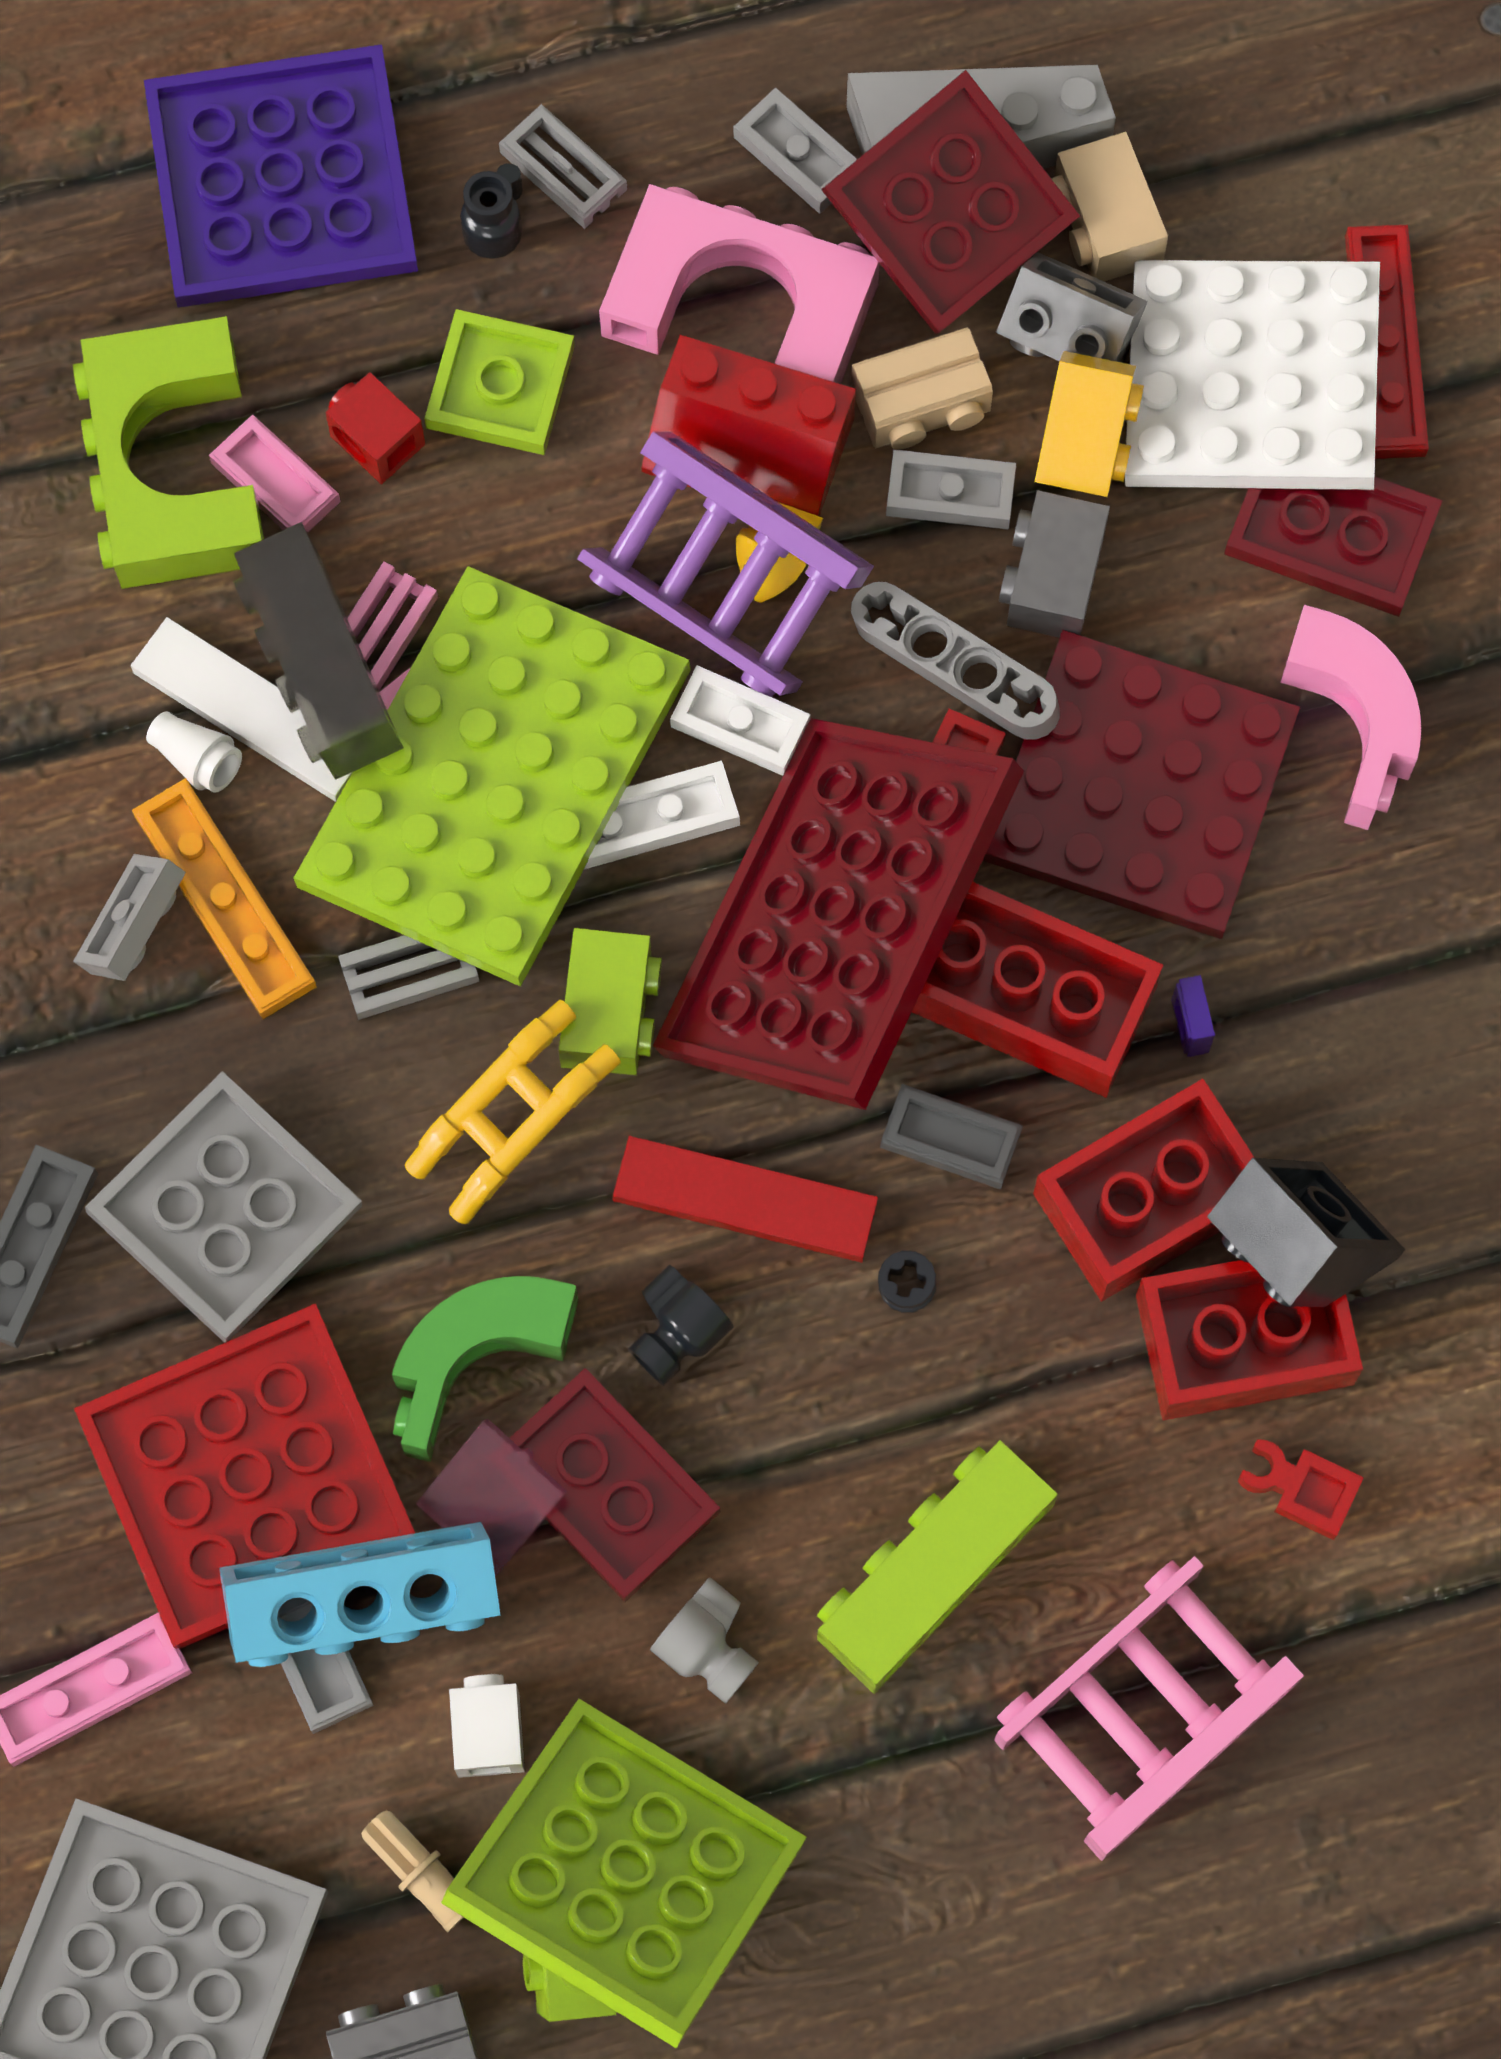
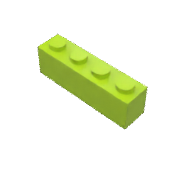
M1001 1440L988 1453L980 1446L971 1452L953 1473V1476L960 1482L943 1500L935 1493L929 1496L909 1518L908 1522L915 1529L898 1547L890 1540L885 1542L862 1568L869 1577L852 1594L844 1587L840 1589L818 1613L817 1617L824 1624L818 1629L817 1640L873 1694L889 1680L1053 1508L1058 1494Z

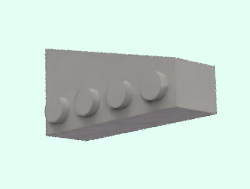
M1098 65L848 73L846 108L862 155L965 70L971 75L1043 169L1056 166L1057 154L1059 152L1113 136L1116 117Z

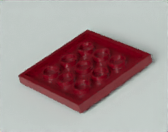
M1062 630L1045 678L1053 686L1060 707L1059 721L1048 735L1038 739L1023 740L1016 762L1024 770V773L983 861L1222 939L1300 707ZM1038 698L1034 712L1038 715L1043 712L1040 698Z

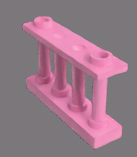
M1195 1556L1182 1568L1173 1560L1166 1564L1144 1585L1151 1595L1035 1699L1025 1691L997 1716V1719L1004 1725L995 1737L994 1741L1004 1750L1022 1735L1091 1813L1087 1820L1095 1828L1087 1835L1084 1842L1101 1861L1291 1691L1304 1676L1286 1656L1272 1668L1264 1659L1257 1663L1188 1587L1198 1577L1203 1568L1202 1563ZM1169 1604L1238 1680L1234 1687L1242 1695L1224 1712L1215 1703L1209 1707L1139 1630L1165 1605ZM1117 1648H1121L1189 1724L1185 1730L1193 1740L1175 1756L1166 1747L1160 1751L1090 1674ZM1069 1691L1073 1693L1140 1768L1136 1775L1144 1784L1126 1800L1117 1792L1110 1795L1041 1718Z

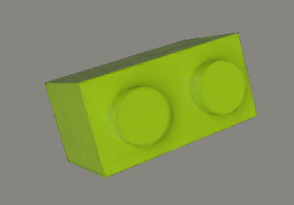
M574 928L565 1003L573 1010L576 1019L560 1034L558 1051L561 1068L573 1069L579 1063H583L603 1044L608 1045L621 1061L610 1073L637 1076L639 1056L651 1057L655 1019L644 1018L646 996H658L662 958L651 957L650 936Z

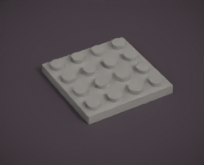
M76 1798L0 1989V2059H266L328 1895L327 1889Z

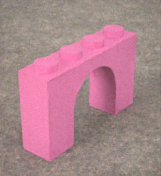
M649 184L599 310L601 336L659 355L679 301L686 289L697 278L721 267H751L763 271L776 279L788 292L795 308L775 364L841 384L878 287L880 263L866 249L859 245L842 242L838 245L813 237L808 230L794 224L778 226L756 219L751 212L738 206L727 205L722 208L700 201L696 195L683 188L668 187L663 189Z

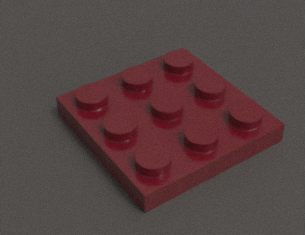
M967 70L960 73L821 189L935 334L944 330L1080 217L1079 213Z

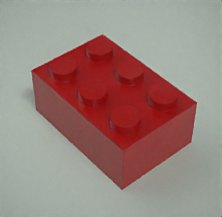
M1201 1079L1037 1176L1033 1195L1102 1302L1219 1233L1220 1230L1207 1216L1249 1161L1255 1157L1205 1080Z
M1242 1260L1142 1278L1136 1293V1300L1162 1421L1353 1386L1363 1371L1347 1295L1344 1294L1326 1307H1287L1277 1302L1266 1292L1263 1287L1265 1279L1250 1263Z

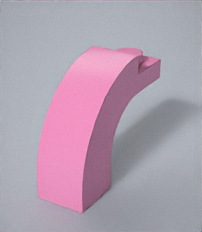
M1304 605L1281 683L1311 691L1333 700L1350 715L1356 724L1362 742V760L1344 823L1368 830L1376 810L1388 812L1397 779L1409 780L1417 761L1421 741V717L1418 700L1405 669L1389 648L1375 635L1345 617Z

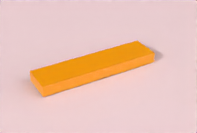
M186 778L132 809L135 819L159 857L169 859L186 872L178 887L262 1020L317 988L312 975Z

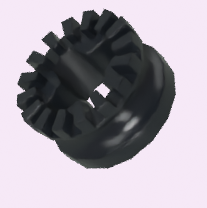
M902 1250L890 1255L883 1262L878 1274L879 1291L883 1301L890 1308L901 1313H914L924 1309L932 1301L936 1292V1273L932 1263L924 1255L915 1251ZM905 1266L915 1267L917 1279L926 1282L923 1289L913 1288L909 1297L899 1296L897 1284L889 1281L891 1275H902Z

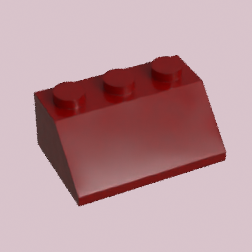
M680 335L660 387L649 437L652 432H672L775 501L820 517L854 422L856 389ZM644 456L641 467L642 472L656 476L652 472L656 463Z

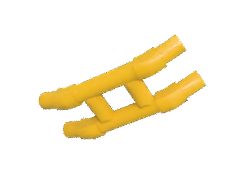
M559 999L538 1019L535 1018L511 1040L508 1044L509 1047L458 1101L429 1127L420 1139L418 1147L405 1162V1168L409 1174L417 1179H425L441 1157L445 1156L464 1134V1130L490 1156L489 1159H486L463 1185L461 1193L449 1207V1213L452 1218L461 1224L470 1223L484 1203L492 1198L500 1186L508 1179V1175L572 1108H575L597 1087V1084L621 1063L617 1054L608 1045L603 1044L583 1063H579L565 1075L552 1089L553 1092L526 1066L576 1019L573 1010L563 1000ZM508 1084L534 1110L509 1138L482 1112Z

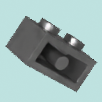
M1036 252L1020 269L996 333L1011 339L1010 344L1016 350L1034 357L1047 355L1060 361L1063 351L1123 363L1131 344V338L1138 327L1148 301Z

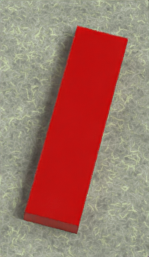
M1408 224L1347 227L1345 234L1347 262H1380L1375 459L1426 457L1429 446Z
M633 1136L628 1137L613 1192L614 1202L860 1263L863 1262L878 1203L877 1196Z

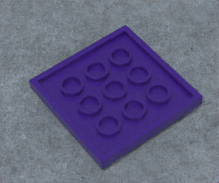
M382 44L144 80L174 295L178 308L418 271Z

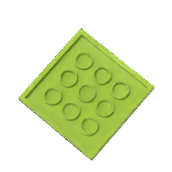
M578 1699L451 1882L441 1903L674 2048H677L800 1852L807 1837L601 1711Z

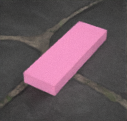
M157 1613L0 1695V1744L9 1763L13 1767L192 1674L181 1649L173 1647L160 1614Z

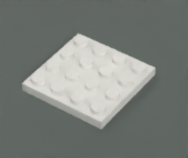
M1136 261L1133 295L1148 302L1138 327L1131 338L1130 364L1136 366L1133 383L1144 385L1137 422L1127 420L1126 445H1131V450L1125 472V487L1374 490L1380 262Z

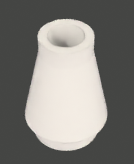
M168 711L159 714L153 720L147 732V742L157 748L197 790L209 789L212 792L223 790L234 779L240 768L242 753L234 746L231 736L180 719Z

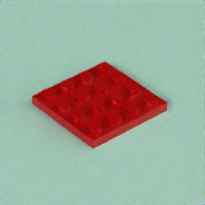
M316 1303L74 1408L175 1649L184 1648L228 1628L220 1567L415 1533Z

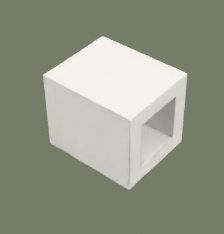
M487 1674L464 1678V1688L449 1689L454 1770L458 1778L525 1772L520 1697L516 1683L504 1684L503 1675Z

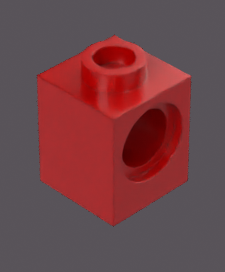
M371 372L357 384L351 382L343 386L333 396L328 410L325 412L331 438L381 485L425 446L421 419Z

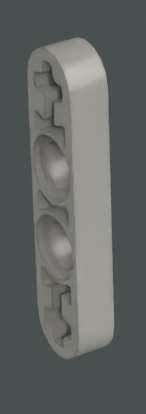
M873 582L864 586L856 593L851 605V614L859 635L865 641L1015 736L1023 739H1038L1048 735L1056 727L1060 718V707L1053 686L1044 678L895 585L887 582ZM889 604L893 618L905 626L901 636H899L896 625L885 618L879 617L872 623L868 610L872 607L882 610ZM926 632H938L947 638V645L944 651L932 658L921 657L913 651L916 639ZM977 663H988L997 669V677L989 687L973 689L963 683V676L966 670L971 665ZM1010 682L1014 696L1022 701L1031 704L1039 697L1043 712L1038 715L1030 711L1024 718H1021L1018 703L1006 695Z

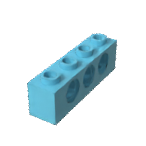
M481 1522L219 1568L230 1642L236 1663L248 1661L249 1665L255 1667L276 1665L286 1661L288 1653L314 1649L315 1653L321 1655L338 1654L352 1649L355 1641L380 1637V1640L385 1643L405 1642L420 1635L419 1630L444 1625L450 1631L471 1630L482 1626L485 1623V1618L500 1616L490 1538ZM434 1574L443 1578L440 1589L430 1597L417 1598L410 1594L412 1584L423 1575ZM370 1586L378 1591L376 1599L367 1608L354 1610L344 1605L347 1594L356 1587ZM304 1598L312 1603L309 1613L298 1621H285L277 1616L280 1607L289 1599Z

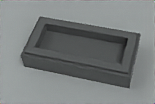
M902 1084L884 1131L880 1148L1001 1190L1023 1126Z

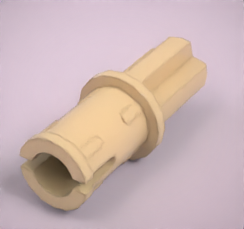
M386 1810L379 1813L362 1831L363 1840L402 1880L398 1888L402 1892L408 1889L424 1904L448 1933L464 1917L441 1903L447 1888L454 1880L453 1876L438 1860L441 1854L437 1850L430 1854L392 1812Z

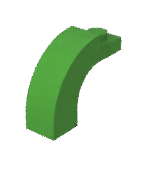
M501 1277L469 1286L451 1295L432 1309L414 1328L404 1343L392 1372L396 1388L414 1392L413 1398H401L393 1430L394 1435L402 1437L401 1446L405 1456L431 1462L443 1412L452 1385L458 1376L476 1360L492 1353L519 1351L563 1361L579 1301L577 1286L540 1277Z

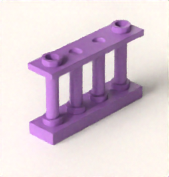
M652 432L640 453L656 463L652 470L656 475L654 481L611 553L603 547L585 548L581 551L577 560L593 570L589 576L590 579L603 589L618 596H621L623 591L627 592L743 670L744 673L741 676V680L753 690L769 697H773L775 693L785 695L797 692L803 681L783 669L784 665L830 590L837 592L840 586L844 589L862 587L874 566L674 433ZM689 485L707 497L703 503L707 510L663 584L659 586L631 566L677 489L685 490L686 486ZM739 518L758 531L754 537L758 544L714 617L710 620L683 602L682 599L728 522L735 524ZM790 552L809 565L805 571L809 578L763 654H761L732 633L779 556L786 558Z

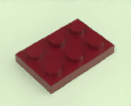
M1376 476L1374 477V490L1248 488L1228 539L1224 555L1399 617L1443 500Z
M586 1368L490 1456L492 1464L624 1602L630 1599L721 1513L720 1507Z

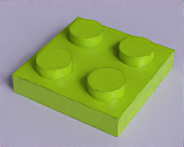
M456 309L424 418L426 429L545 455L575 348L574 335Z

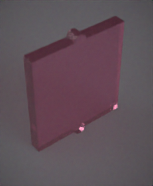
M487 1418L474 1431L416 1504L442 1528L481 1522L490 1538L496 1576L504 1569L557 1505L567 1490L533 1460L534 1454L531 1449L525 1448L522 1450Z

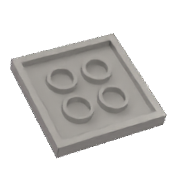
M222 1071L85 1206L86 1213L225 1343L230 1341L362 1207V1200Z

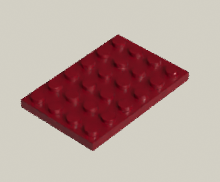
M811 718L653 1043V1047L665 1058L866 1110L1022 778L1024 770L1013 758Z

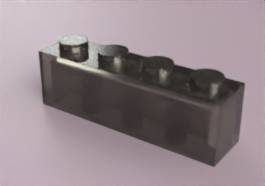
M302 522L234 553L243 577L233 581L249 615L256 611L260 614L264 625L254 630L256 637L269 663L271 664L277 660L280 661L285 675L275 679L289 711L294 713L300 710L306 725L296 730L311 762L315 763L323 759L336 780L403 749V744L321 556Z

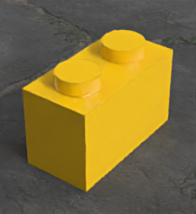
M1063 351L1059 361L1035 482L1104 497L1108 496L1112 480L1124 482L1131 445L1120 443L1124 420L1137 422L1144 385L1133 383L1135 365Z

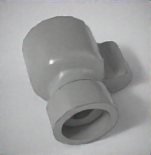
M711 1577L706 1580L697 1593L685 1604L650 1648L651 1652L683 1677L703 1676L707 1680L708 1690L725 1704L759 1664L756 1659L742 1648L732 1649L727 1645L726 1634L741 1602Z

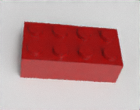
M972 882L912 1013L1107 1098L1157 989L1164 965Z

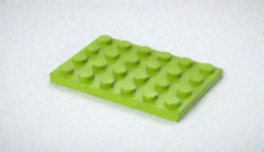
M468 566L295 874L294 881L297 888L521 987L588 863L594 847L603 835V830L611 815L617 809L620 798L626 787L631 783L691 671L689 659Z

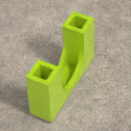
M227 316L81 339L84 362L73 364V371L79 400L89 399L92 418L81 420L87 456L97 455L100 474L89 476L95 512H106L108 531L98 532V544L103 568H114L121 589L268 565L260 510L253 485L193 495H169L146 486L129 469L130 452L136 437L145 425L158 415L179 407L242 397L234 343Z

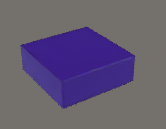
M1201 975L1179 979L1171 1001L1183 1053L1187 1054V1057L1207 1054L1212 1046L1215 1033Z

